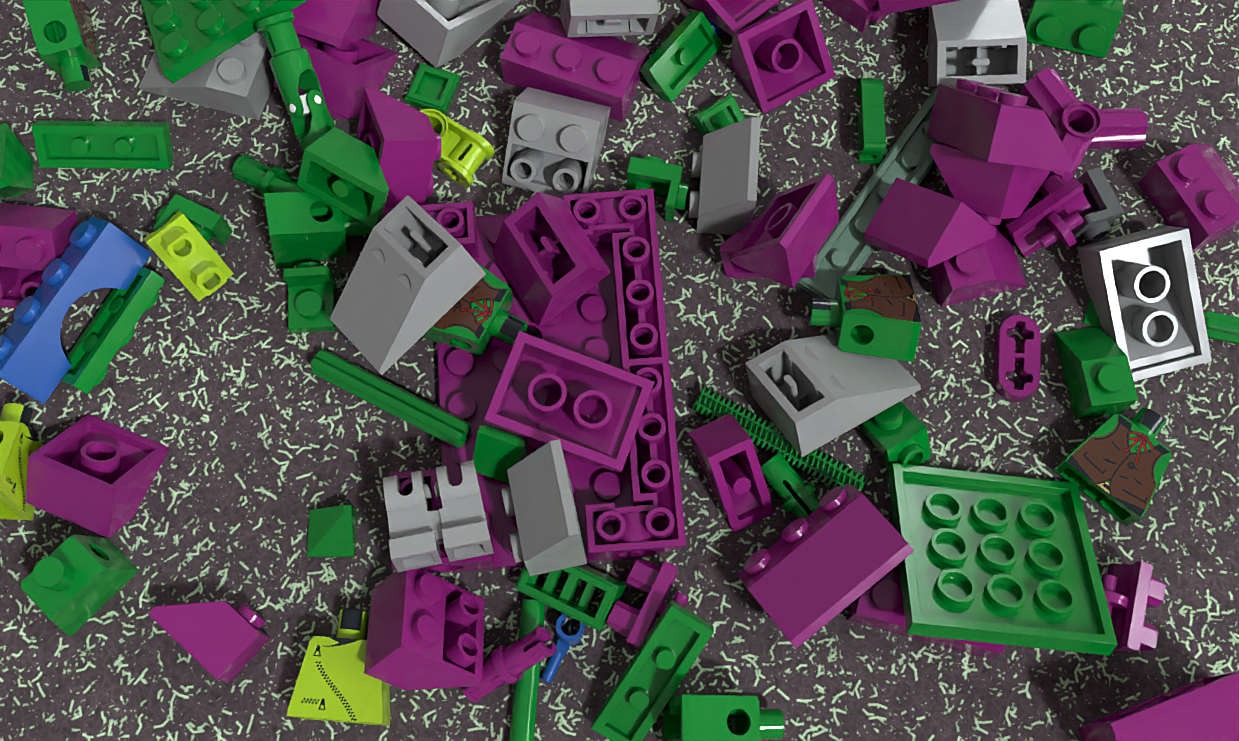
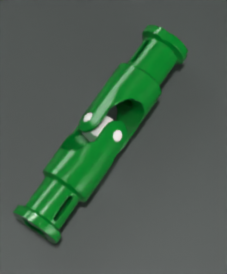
M290 11L264 18L255 24L257 30L263 32L272 56L269 60L270 67L292 120L302 153H304L306 147L334 128L335 124L325 102L308 50L301 47L293 25L295 17L293 12ZM298 86L305 92L304 95L299 96Z

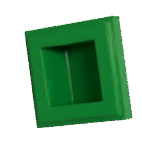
M480 425L473 455L476 473L509 484L507 469L527 457L526 441L518 436L486 425Z

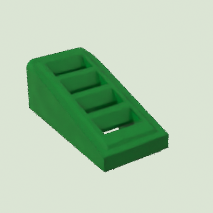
M524 565L514 589L601 631L607 628L606 621L617 600L620 601L626 584L589 566L580 565L549 572L543 587L535 585L539 575L530 576ZM562 571L569 573V576L561 594L558 595L553 591ZM580 579L588 583L579 603L572 601V597ZM598 588L605 591V594L597 611L590 609V606Z

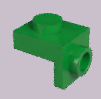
M653 156L643 158L630 157L627 171V190L653 188L654 195L667 197L665 221H674L676 209L685 210L689 184L681 183L683 166L669 164Z
M901 401L858 425L865 437L884 456L887 473H889L892 463L921 466L931 457L927 427Z

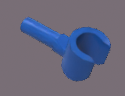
M562 614L557 619L555 627L557 638L555 643L556 653L549 658L540 677L548 683L552 682L569 647L578 644L583 638L584 623H581L580 629L575 635L569 636L562 632L561 627L567 619L566 614Z

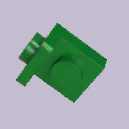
M175 194L170 203L159 211L153 228V232H155L180 210L207 242L212 240L224 246L233 232L222 215L178 194Z
M304 262L298 264L296 268L283 269V279L288 285V330L291 334L336 331V325L330 320L336 306V280L329 267L315 262Z

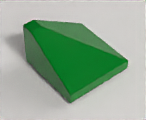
M732 93L688 116L689 120L702 135L745 120Z
M340 505L310 510L307 557H355L357 510L353 505Z

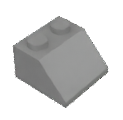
M750 117L703 135L702 152L693 151L691 178H700L699 192L690 191L689 218H697L696 233L734 235L752 222L757 201L761 118Z
M560 439L550 441L507 469L510 487L502 488L507 517L515 515L518 532L510 534L514 559L516 563L524 561L530 576L587 564Z

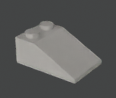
M381 0L377 15L437 68L460 56L521 0Z
M257 31L173 84L162 73L155 50L139 85V89L259 120L274 85L275 77L269 64L272 56L263 32Z
M1162 225L1077 247L1084 284L1093 302L1102 329L1127 355L1133 381L1212 361L1189 228Z

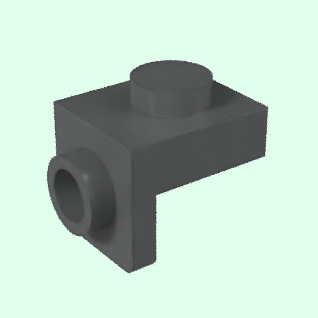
M1100 167L1085 171L1077 179L1084 188L1083 193L1093 211L1083 217L1084 222L1071 231L1076 241L1085 238L1087 243H1091L1105 237L1112 231L1110 225L1125 213Z

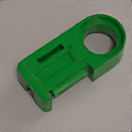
M859 78L856 86V97H860V111L856 113L858 164L880 165L886 150L882 78Z

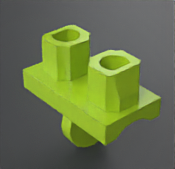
M180 210L164 226L143 239L198 302L215 292L234 274Z

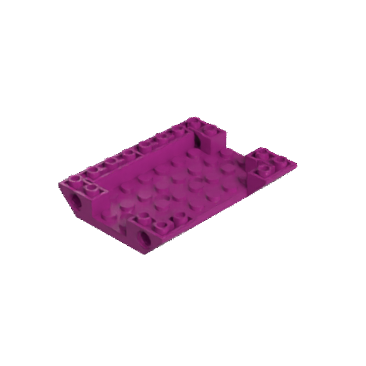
M653 188L563 195L565 203L611 273L543 327H538L492 254L503 221L511 214L477 216L473 201L419 205L452 235L477 263L511 288L514 302L508 313L528 322L527 329L537 331L541 335L542 340L654 381L621 473L565 457L587 562L644 558L685 548L686 536ZM394 207L384 208L383 218H384ZM495 337L483 355H476L437 342L440 408L472 425V434L462 448H456L441 440L442 466L446 465L450 485L452 486L460 485L463 480L460 463L473 460L477 432L480 425H484V418L513 347ZM526 445L527 456L538 450ZM436 469L422 470L425 484L428 485L432 497L428 498L429 511L439 510L442 508L440 496L436 497L434 489L435 482H438ZM414 471L389 472V476H398L402 495H409L413 490L411 472ZM477 473L493 554L449 562L444 544H439L442 564L421 569L432 573H454L524 567V561L515 562L510 534L518 532L516 516L507 517L503 502L502 488L510 487V484ZM392 563V569L396 570L394 564Z

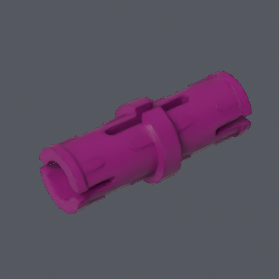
M538 626L510 646L500 645L491 653V658L483 662V682L477 686L465 688L462 690L463 694L471 702L476 703L505 683L515 684L521 680L524 671L556 653L555 643H550L547 646L544 645V643L553 639L544 627Z

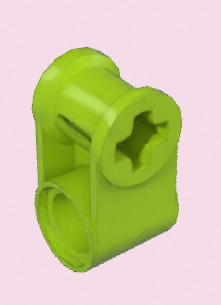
M435 109L420 110V112L428 116L434 132L439 133L441 138V156L438 161H434L433 166L440 169L447 177L458 184L469 188L474 181L472 176L485 159L490 160L495 154L494 148L481 135L464 128L440 111Z

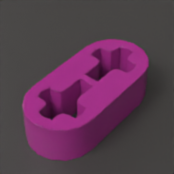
M1012 315L1006 318L997 329L995 335L994 386L1000 396L1012 402H1019L1029 398L1038 388L1040 382L1041 333L1036 322L1028 316ZM1015 327L1020 328L1022 336L1028 337L1020 346L1019 353H1015V338L1007 337V334H1010ZM1015 363H1019L1020 378L1027 379L1028 382L1024 383L1019 390L1014 389L1013 381L1006 380V377L1014 371Z

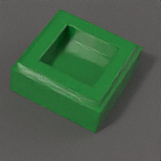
M420 63L404 98L406 104L421 109H435L446 116L461 82L460 75Z

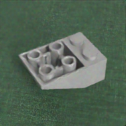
M407 195L372 229L332 312L330 320L373 367L383 375L486 273L452 235Z
M835 334L786 340L745 363L753 399L801 457L921 390V385L897 360L842 352L837 348Z

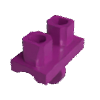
M1052 175L1043 182L1038 190L1042 199L1030 209L1026 207L1019 218L1005 219L1007 222L1006 228L1016 248L1024 258L1042 246L1045 249L1057 240L1068 249L1077 243L1071 231L1084 222L1083 217L1093 210L1083 193L1084 188L1075 177L1066 182L1059 176Z
M636 560L626 584L648 595L643 607L639 611L617 600L606 621L608 627L621 637L627 639L628 647L638 651L653 628L657 617L659 618L666 608L664 603L678 575L676 573L677 566L667 561H664L662 567L654 563ZM676 592L672 601L685 608L689 597Z
M1135 561L1134 564L1111 563L1108 565L1107 574L1102 575L1101 580L1118 644L1113 651H1153L1156 649L1159 632L1154 625L1144 622L1146 608L1159 607L1164 601L1166 584L1152 576L1153 565L1143 561Z

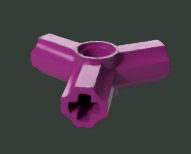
M1047 67L1035 74L1020 90L1022 95L1028 97L1027 102L1031 107L1045 111L1074 163L1071 173L1050 170L1045 180L1052 175H1057L1066 182L1071 180L1087 149L1141 148L1146 141L1147 115L1142 112L1141 108L1097 109L1088 102L1079 101L1054 68L1049 69ZM1070 126L1077 128L1080 132L1074 131Z

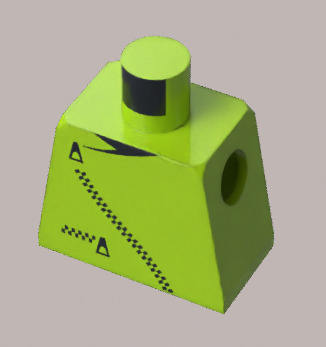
M17 403L4 404L0 416V519L33 520L35 506L25 503L28 456L44 445L29 430L33 410Z
M341 609L336 637L312 636L288 706L287 716L299 719L390 726L389 684L364 673L369 612Z

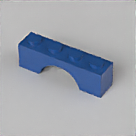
M92 216L88 221L80 223L74 229L69 239L71 243L61 258L53 260L46 267L42 274L43 282L33 296L26 297L17 306L13 316L15 320L4 335H0V378L45 404L72 366L63 352L60 340L61 324L69 307L79 297L95 289L117 288L126 290L152 255L151 252L112 223Z

